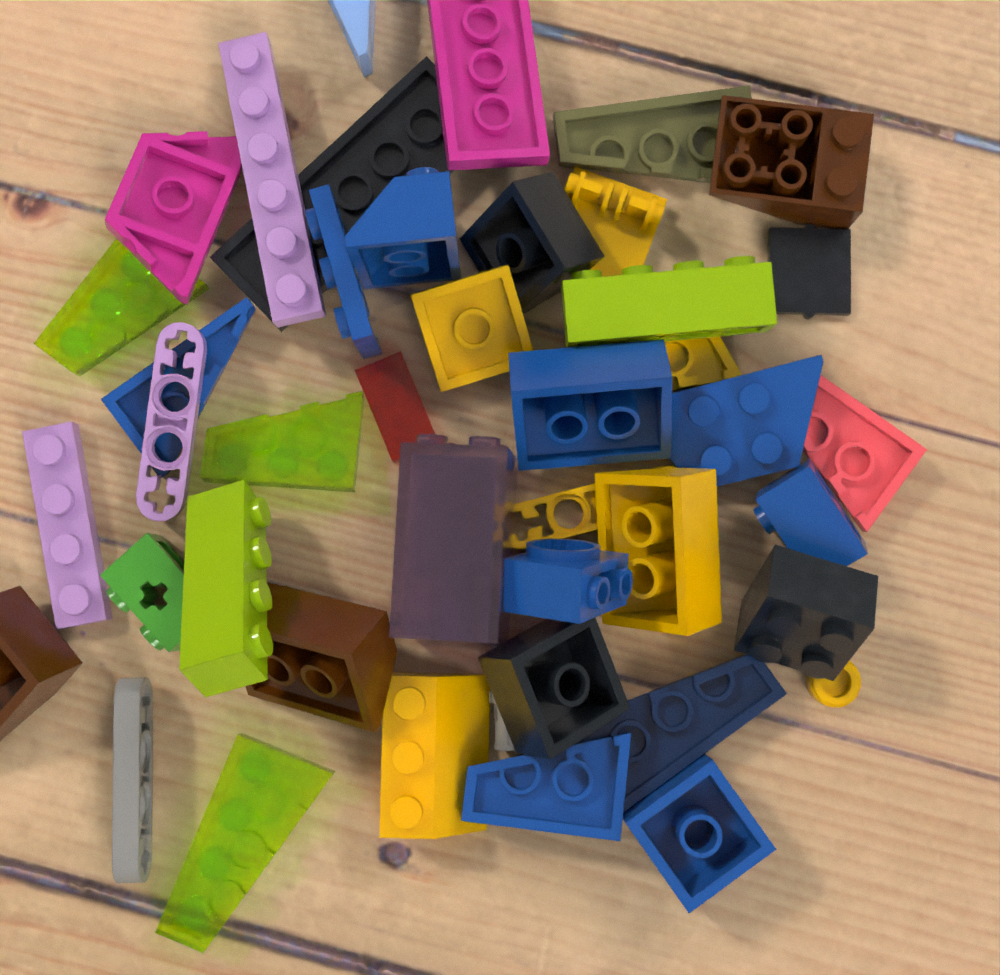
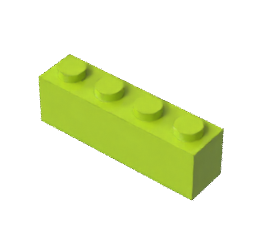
M754 256L732 257L724 260V266L705 268L703 261H684L674 264L672 271L653 272V267L650 265H637L622 269V275L602 277L600 270H582L572 273L571 280H563L561 286L566 348L660 339L675 341L767 333L777 324L771 262L755 263Z
M245 480L187 497L179 670L205 697L268 680L267 657L273 653V642L267 628V611L272 609L273 604L272 595L267 584V568L272 565V556L266 541V527L271 525V513L265 499L257 497Z

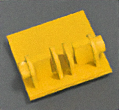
M575 166L573 173H570L565 192L605 256L590 270H600L602 277L622 275V269L644 265L667 199Z

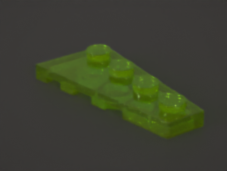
M244 733L238 734L155 933L204 953L335 771Z

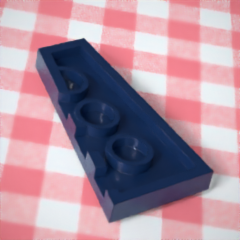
M744 654L629 699L628 703L631 709L576 744L631 733L623 811L625 812L787 693L764 662Z

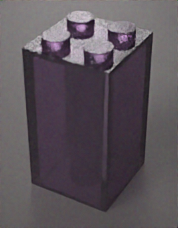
M419 434L416 435V443L401 442L389 637L497 644L509 640L510 613L503 612L504 558L513 556L514 508L516 504L518 461L508 446L500 444V438L471 436L469 437L468 445H458L448 442L447 436Z

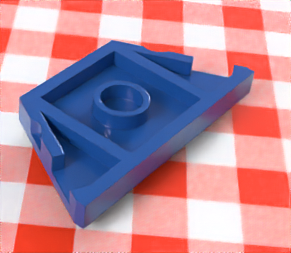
M822 354L672 393L670 460L677 468L716 469L717 486L799 467L823 366Z

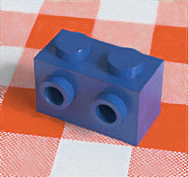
M810 459L757 491L755 500L759 505L753 509L757 519L769 535L777 531L787 548L844 566H848L868 554L866 542Z

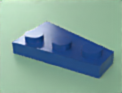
M330 185L310 189L309 193L314 208L305 210V215L314 241L322 238L328 257L319 259V263L328 290L337 287L342 303L341 307L333 309L342 339L351 337L363 359L382 355L378 337L376 338L369 322L368 316H370V311L365 294L363 293L359 278L356 277L354 265L345 247L344 236L346 232Z
M631 733L574 744L552 759L520 755L468 766L461 821L621 841Z

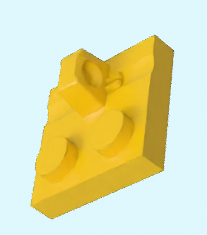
M508 264L410 294L441 392L509 372L508 353L533 351Z

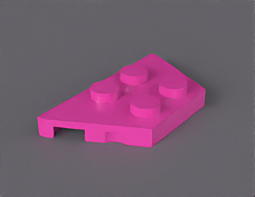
M207 131L186 132L179 136L168 133H142L105 217L106 228L181 303L187 305L243 170L236 136L208 137Z

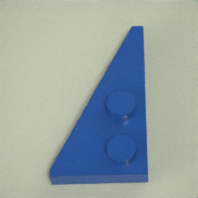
M247 297L199 330L207 341V355L198 418L256 311V308ZM186 339L174 347L172 350L177 352L178 356L176 368L165 364L164 375L180 374L192 379L194 368L183 369V360L185 353L195 352L196 344ZM154 362L101 398L102 402L141 454ZM172 382L166 385L161 394L163 405L173 412L183 410L190 400L187 387L179 382ZM167 432L156 439L154 448L156 455L162 461L173 462L177 460L183 445L178 436ZM151 466L157 475H162L161 478L168 475L171 471H163Z

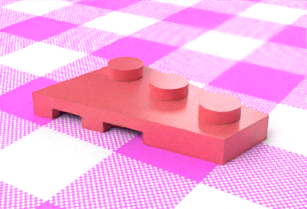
M820 375L803 452L812 461L822 478L861 531L868 532L927 449Z

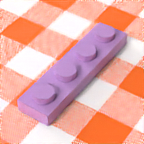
M71 421L22 431L56 630L113 619L109 597L106 593L107 584L100 576L104 572L79 424Z

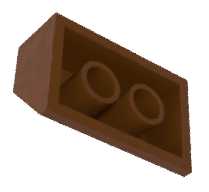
M267 582L273 603L272 609L267 611V628L273 642V653L267 657L268 680L245 686L248 695L375 733L381 725L397 655V647L387 611Z

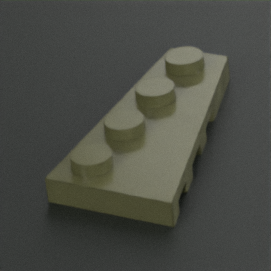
M750 85L554 112L553 124L559 166L572 168L576 166L581 169L710 183L721 97L726 95L752 99Z

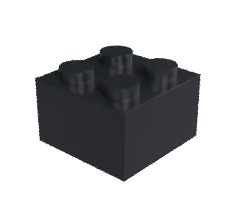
M775 544L741 601L734 651L750 655L760 662L776 663L802 671L805 675L812 678H825L834 681L875 628L878 576Z
M596 617L581 624L545 619L478 657L516 753L552 759L631 709Z

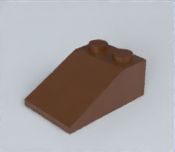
M21 586L0 592V741L55 695L83 663Z

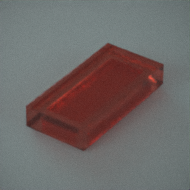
M401 351L355 370L393 463L440 445Z

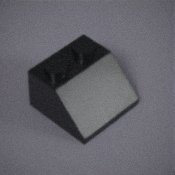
M554 172L512 181L459 238L479 272L505 264L509 265L523 314L561 292L562 281L571 280L572 273L590 270L605 257Z

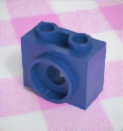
M539 539L526 543V553L504 558L503 612L581 624L627 604V599L630 596L633 585L632 572L628 569L629 553L600 550L601 546L599 544L583 540Z

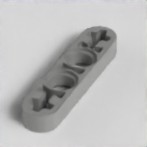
M147 677L120 678L115 687L113 703L112 873L116 883H145L149 877L152 863L153 689L151 681Z

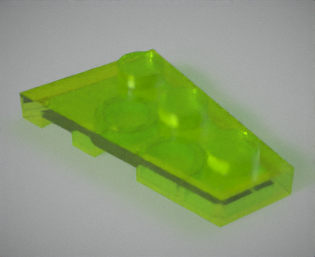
M116 238L33 344L80 377L187 304L181 303ZM199 278L189 302L210 289Z

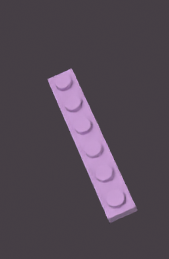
M262 32L218 43L272 322L279 328L326 317L271 41L267 33Z

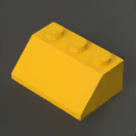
M672 467L594 473L598 544L601 546L600 550L629 553L628 569L631 570L633 576L632 590L627 599V604L603 614L602 624L689 636L722 623L716 469Z
M392 673L382 722L379 838L436 839L487 830V824L461 821L468 766L489 762L490 687L485 674Z

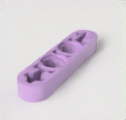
M184 322L172 323L166 326L159 333L155 349L136 503L140 512L146 518L156 522L167 521L177 516L184 509L189 488L207 355V341L203 333L196 327ZM181 332H187V340L196 344L195 352L185 353L183 360V369L194 368L192 379L180 374L164 375L165 364L176 368L177 352L169 349L170 340H179ZM172 382L182 383L189 391L190 400L188 405L179 412L168 410L161 401L163 389ZM167 432L178 436L183 445L181 456L173 462L162 461L155 453L154 445L156 439ZM151 466L163 471L180 470L179 479L172 476L167 479L166 491L168 494L175 496V503L166 505L163 512L157 511V502L149 500V492L159 490L162 476H151Z

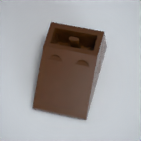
M722 95L709 195L798 225L811 223L815 227L849 229L863 212L874 114Z

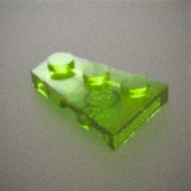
M363 391L347 394L345 399L319 404V402L301 405L300 410L271 417L264 414L207 428L200 478L206 483L231 484L245 480L251 486L355 492L365 399Z

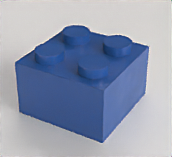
M703 754L623 812L624 822L688 913H691L777 850L715 762L706 754Z

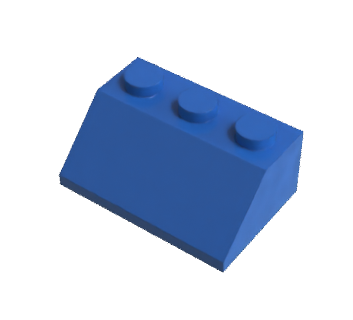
M421 167L408 171L406 176L394 177L344 236L346 250L364 290L452 281L461 278L449 171L439 172L435 168Z
M664 339L508 353L518 471L671 458L672 373Z

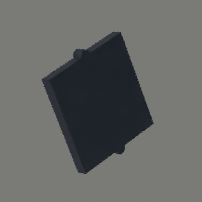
M811 223L807 224L804 228L770 227L768 229L767 262L772 264L776 314L803 315L807 320L811 319L814 315L849 316L851 314V229L815 228Z

